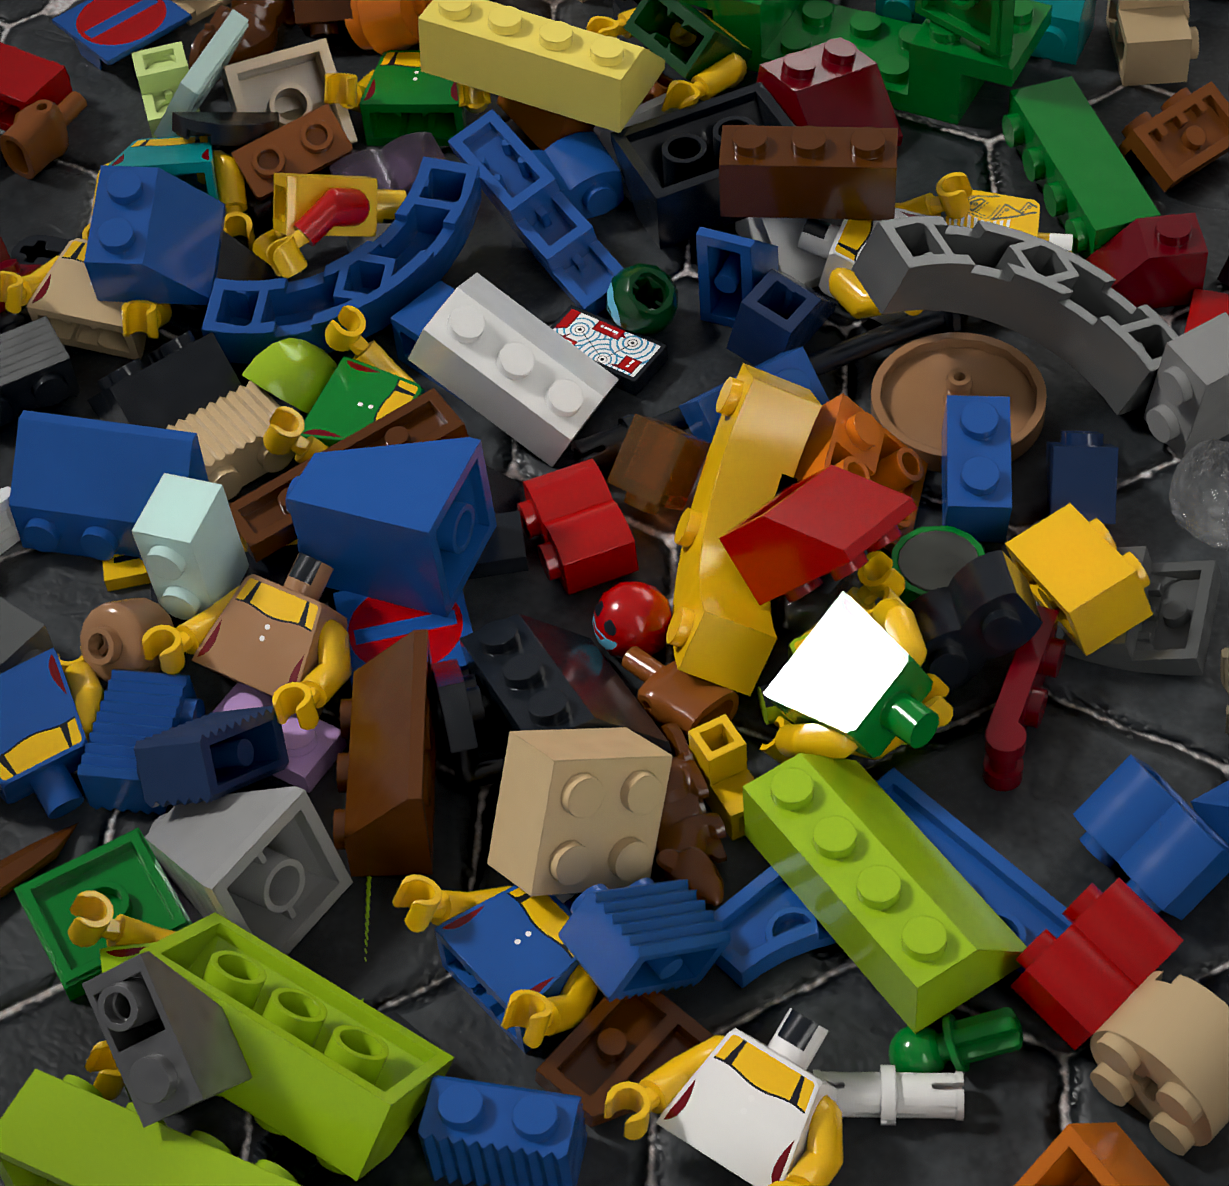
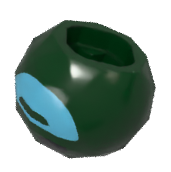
M638 263L622 269L612 278L607 290L606 309L613 323L624 330L639 333L646 337L661 332L670 325L678 308V290L671 276L656 265Z

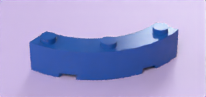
M423 156L417 177L408 195L395 212V220L376 240L366 241L349 254L327 264L324 272L292 282H288L287 278L261 281H237L215 278L201 329L203 337L213 332L230 363L250 364L255 356L272 343L287 338L305 340L323 349L326 353L335 351L326 343L325 330L330 321L335 320L343 329L348 331L340 324L337 317L342 307L346 305L354 306L364 315L366 327L361 334L364 339L391 324V317L444 277L463 249L474 226L482 200L480 167L478 165Z

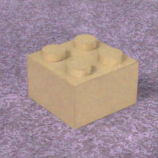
M627 727L509 731L487 864L530 896L580 893L596 884H605L608 889L629 887L639 879L650 878L673 755Z

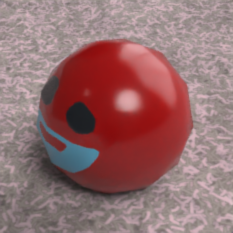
M639 581L620 582L605 591L595 607L592 620L595 636L599 644L611 656L623 659L625 653L634 646H638L653 656L662 651L667 643L666 635L672 619V608L668 599L655 586Z

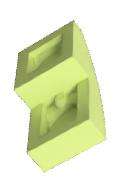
M181 41L131 53L152 138H158L153 134L180 82L189 71Z

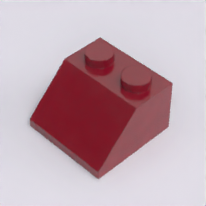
M842 37L830 39L825 43L789 53L784 57L760 64L757 83L761 82L795 126L898 128L897 147L901 145L903 134L878 65L858 50L852 42Z

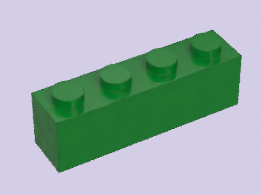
M1072 76L1010 90L1008 114L1002 118V130L1005 141L1010 148L1015 147L1020 154L1028 180L1031 182L1036 181L1041 189L1049 215L1051 217L1057 216L1065 229V234H1073V253H1079L1083 259H1086L1137 218L1161 216Z

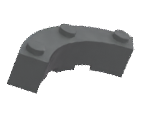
M933 215L878 221L852 267V271L882 315L913 310L947 311L988 320L1009 328L1047 348L1072 366L1101 394L1117 416L1147 407L1166 343L1179 337L1147 304L1136 308L1125 297L1112 289L1111 286L1116 279L1105 271L1049 241L991 222L978 220L974 228L948 225L942 216Z

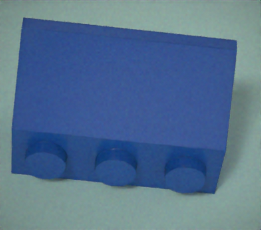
M23 410L18 420L9 507L23 548L36 549L41 552H57L91 557L97 560H110L114 554L139 557L142 560L131 530L163 474L167 473L209 482L197 433Z

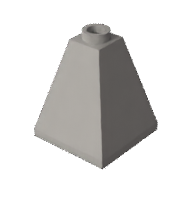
M297 786L227 794L209 803L205 801L198 804L192 802L187 805L181 803L174 806L168 813L159 816L153 822L149 833L144 837L166 875L203 917L216 912L285 955L292 951L353 883L306 790Z

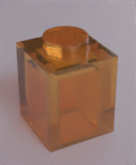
M635 413L607 482L627 491L623 501L644 512L657 515L660 507L683 511L711 443L662 420Z

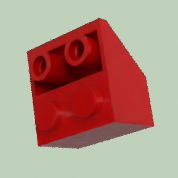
M830 465L786 488L721 536L719 540L759 605L783 594L788 602L791 603L819 587L823 583L820 576L830 573L834 581H838L864 566L869 561L864 551L866 550L868 554L872 551L876 552L900 537L902 533L897 525L914 512L917 506L908 495L837 466Z

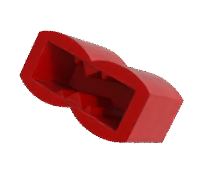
M593 459L523 481L526 501L517 503V508L520 510L522 525L528 538L539 536L542 544L537 545L542 567L549 581L559 578L563 588L570 595L639 571L635 540L621 509L613 500L608 485Z
M1120 878L1104 893L1093 883L1089 885L1062 913L1072 924L1058 938L1046 928L1015 959L1025 971L1010 987L1074 1051L1091 1037L1146 978L1184 941Z

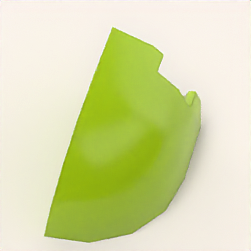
M287 338L272 343L255 356L242 373V376L279 399L309 414L337 368V364L323 349L302 339Z

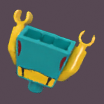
M180 136L139 139L131 143L112 162L105 164L108 166L159 167L225 203L226 215L223 230L232 237L237 235L247 237L249 250H253L255 241L251 217L243 213L248 209L244 177L232 156L221 150H213L211 136H190L189 140ZM99 170V173H98V175H97V180H96V187H95L93 208H94V202H95V196H96V191H97V185H98V179H99L100 170ZM91 223L84 228L82 239L88 240Z

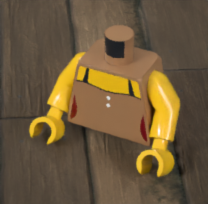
M298 553L283 586L258 575L251 574L244 579L240 586L178 627L158 625L147 630L142 638L145 659L148 661L153 660L160 654L161 670L167 674L174 675L184 668V652L194 654L193 662L236 683H243L271 696L279 724H285L288 718L296 713L300 728L305 730L314 729L319 722L324 705L349 680L352 673L349 633L346 631L348 627L347 618L326 604L319 602L334 569L317 559Z

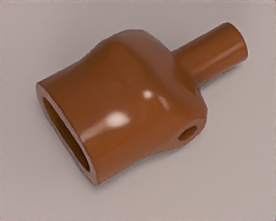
M72 91L58 105L53 101L39 100L16 113L13 125L0 136L1 152L10 168L21 177L33 179L49 163L65 154L69 146L66 127L87 107L85 98L80 93Z
M638 646L630 648L625 653L622 659L623 668L644 682L638 690L637 700L651 719L660 726L667 723H677L685 739L689 741V730L724 714L727 715L730 721L736 715L739 695L733 690L679 671L676 661L665 666Z

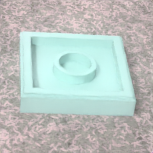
M234 9L231 11L180 82L153 135L158 138L179 137L172 131V112H196L221 77L223 66L228 65L249 26L247 18Z

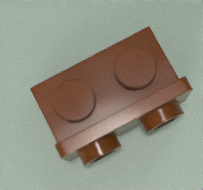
M1212 81L1193 93L1187 87L1181 89L1160 107L1162 112L1152 117L1146 111L1132 120L1121 131L1125 140L1118 149L1125 160L1135 154L1164 192L1229 152V102Z
M327 103L231 152V155L244 177L246 192L251 190L256 199L262 201L274 194V173L314 174L351 155L352 144Z

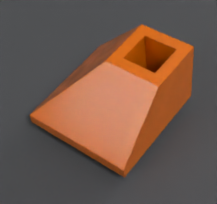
M842 393L822 405L802 452L794 479L799 482L830 465H834L910 496L917 509L897 525L902 535L883 547L892 554V549L901 537L914 529L928 464L913 449L907 447L877 422L870 413L864 411Z

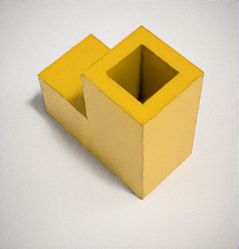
M724 714L689 730L688 739L689 749L692 751L694 761L708 786L709 797L704 798L713 813H718L721 816L726 832L733 841L745 835L742 787L755 779L747 769L746 742L727 715Z

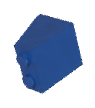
M471 437L314 453L302 474L296 476L291 481L286 494V509L291 514L298 539L299 553L317 559L334 569L327 582V588L348 591L443 617H448L497 526L482 443L480 439Z

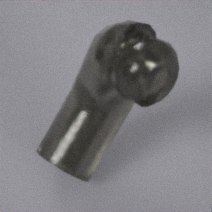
M850 574L844 577L830 594L810 592L791 603L783 596L775 607L776 620L782 628L804 634L824 616L842 591L847 593L852 587L860 589L864 584L860 582L857 576Z

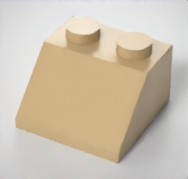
M324 38L223 66L221 78L232 112H278L280 128L325 105V74L337 72L327 39ZM339 103L328 104L351 144L357 143L358 140L348 109L343 108Z

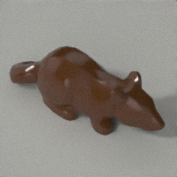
M231 0L232 9L220 5L210 23H205L204 30L200 31L195 37L189 56V70L233 9L249 20V26L228 65L271 53L277 43L279 26L281 24H284L286 27L295 26L293 1Z
M667 723L659 727V729L669 741L675 757H672L655 849L656 862L663 868V876L658 882L688 879V889L697 891V900H705V903L718 906L724 899V882L711 860L716 863L727 861V855L721 842V838L726 837V829L718 813L706 812L704 798L709 797L708 786L694 761L692 751L689 749L682 730L677 723Z

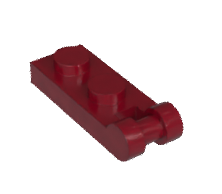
M1037 605L1043 623L1037 633L1027 643L1016 649L988 723L985 735L984 749L986 754L983 761L982 777L984 782L996 791L1006 792L1013 790L1022 782L1024 767L1022 756L1025 753L1027 726L1039 728L1048 699V690L1043 689L1042 685L1046 676L1057 678L1060 672L1066 649V640L1056 638L1058 610Z

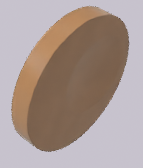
M948 332L929 335L911 341L898 348L884 360L872 382L871 415L902 443L913 449L928 464L927 470L942 473V426L947 395L1010 397L1011 462L1023 455L1035 443L1045 421L1046 386L1036 365L1012 345L981 334Z

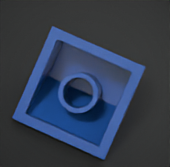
M101 165L84 260L97 300L110 302L148 300L160 304L208 305L213 284L217 277L226 215L225 203L159 167Z

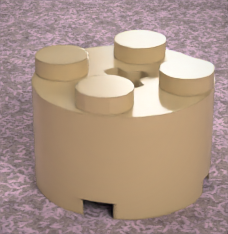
M1154 971L1091 1036V1052L1098 1066L1090 1073V1079L1096 1089L1108 1101L1121 1107L1128 1102L1151 1120L1149 1128L1154 1137L1165 1148L1177 1155H1185L1192 1146L1200 1147L1207 1145L1229 1122V1006L1217 995L1193 979L1179 974L1169 984L1162 981L1164 971Z

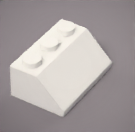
M478 273L459 285L424 327L408 358L409 361L551 467L555 465L619 380Z

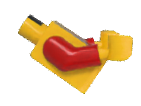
M274 173L273 229L262 234L254 241L253 253L271 265L276 276L290 278L301 272L308 265L299 249L307 243L315 246L324 236L376 237L377 224H391L395 220V212L406 198V191L377 189V178L367 176Z

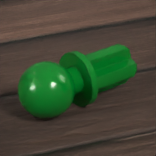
M1008 1007L957 1020L953 1014L943 1016V1032L938 1033L928 1026L916 1034L909 1026L898 1031L891 1040L888 1056L890 1065H895L896 1072L941 1073L946 1062L952 1061L957 1071L965 1073L969 1071L970 1063L1019 1050L1023 1046V1031L1015 1011Z

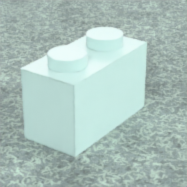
M164 473L131 531L159 604L172 616L189 620L238 587L249 568V563L223 485Z

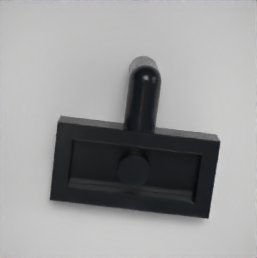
M457 658L433 663L436 689L457 782L464 788H475L501 782L506 754L479 759L477 751L478 744L474 728L486 726L487 722L475 674L463 676Z

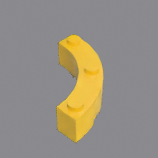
M745 363L742 364L737 378L729 377L719 393L716 412L722 415L706 456L692 506L684 511L676 528L674 542L681 545L682 548L674 589L672 619L667 630L666 642L673 645L674 658L679 671L751 696L777 640L771 617V603L768 601L762 605L758 604L719 538L775 497L782 474L794 478L802 452L822 405L810 389Z

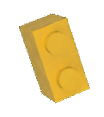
M1071 503L1005 543L1012 562L1028 579L1034 599L1042 607L1059 611V627L1086 656L1153 615L1144 588L1150 585V579L1142 564L1131 552L1121 555L1117 551L1116 544L1104 524L1097 518L1088 522Z

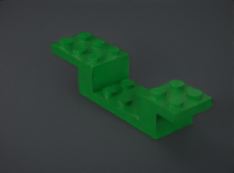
M683 0L690 5L712 10L713 20L753 51L746 70L759 72L760 64L784 57L789 53L825 43L830 39L842 37L852 42L858 50L877 63L894 109L954 125L959 124L985 80L1009 87L1013 86L1051 24L1052 5L1032 0H1015L1012 48L999 57L927 18L923 24L908 23L881 16L874 12L861 11L833 4L826 0Z

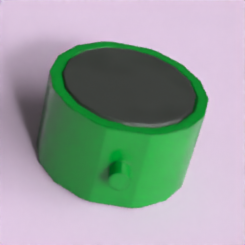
M952 526L920 527L904 535L894 546L891 554V559L893 560L892 568L896 569L905 579V589L899 598L907 606L926 592L941 587H948L952 578L962 567L985 554L982 545L971 534Z

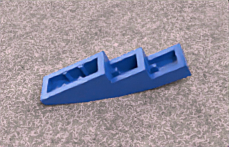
M493 109L449 139L450 148L462 163L478 165L480 167V182L483 192L578 308L594 315L604 310L607 302V290L611 280L624 268L599 242L593 226L560 191L557 180Z

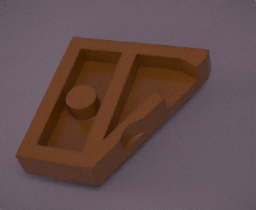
M653 991L649 995L644 993L639 997L635 994L630 999L626 996L620 1001L616 998L612 1002H609L604 997L536 1069L535 1082L549 1092L582 1096L583 1118H585V1124L591 1128L634 1112L633 1110L622 1109L615 1112L611 1118H604L606 1096L614 1085L627 1081L639 1084L643 1078L672 1058L714 1035L661 992L656 993Z

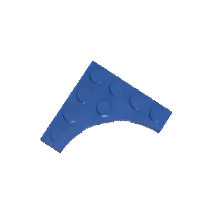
M894 767L876 781L1027 947L1046 928L1058 938L1072 924L1062 915L1066 910L1064 905ZM772 866L714 911V920L722 921V931H731V942L715 964L741 988L748 985L764 972L788 959L813 949L837 943ZM1021 966L1015 971L1022 974L1025 969Z

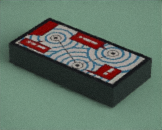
M570 305L550 327L617 377L619 380L614 387L635 396L668 361L667 345L642 334L624 330L611 321L573 305Z

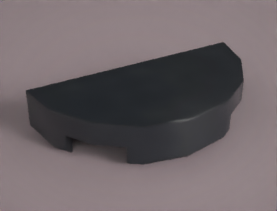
M172 112V131L176 135L188 140L190 136H211V144L245 146L278 129L280 117L278 112Z

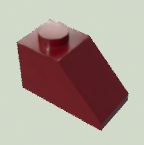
M1195 212L1137 218L1085 260L1116 279L1111 288L1125 297L1136 308L1146 304L1151 308L1191 305L1194 288L1203 290L1208 249Z

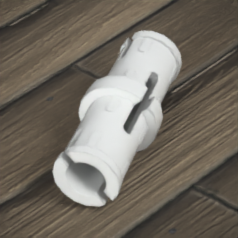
M880 1065V1072L813 1070L815 1076L838 1089L836 1104L842 1111V1117L880 1118L881 1125L895 1126L896 1118L964 1120L963 1071H955V1073L896 1072L895 1065Z

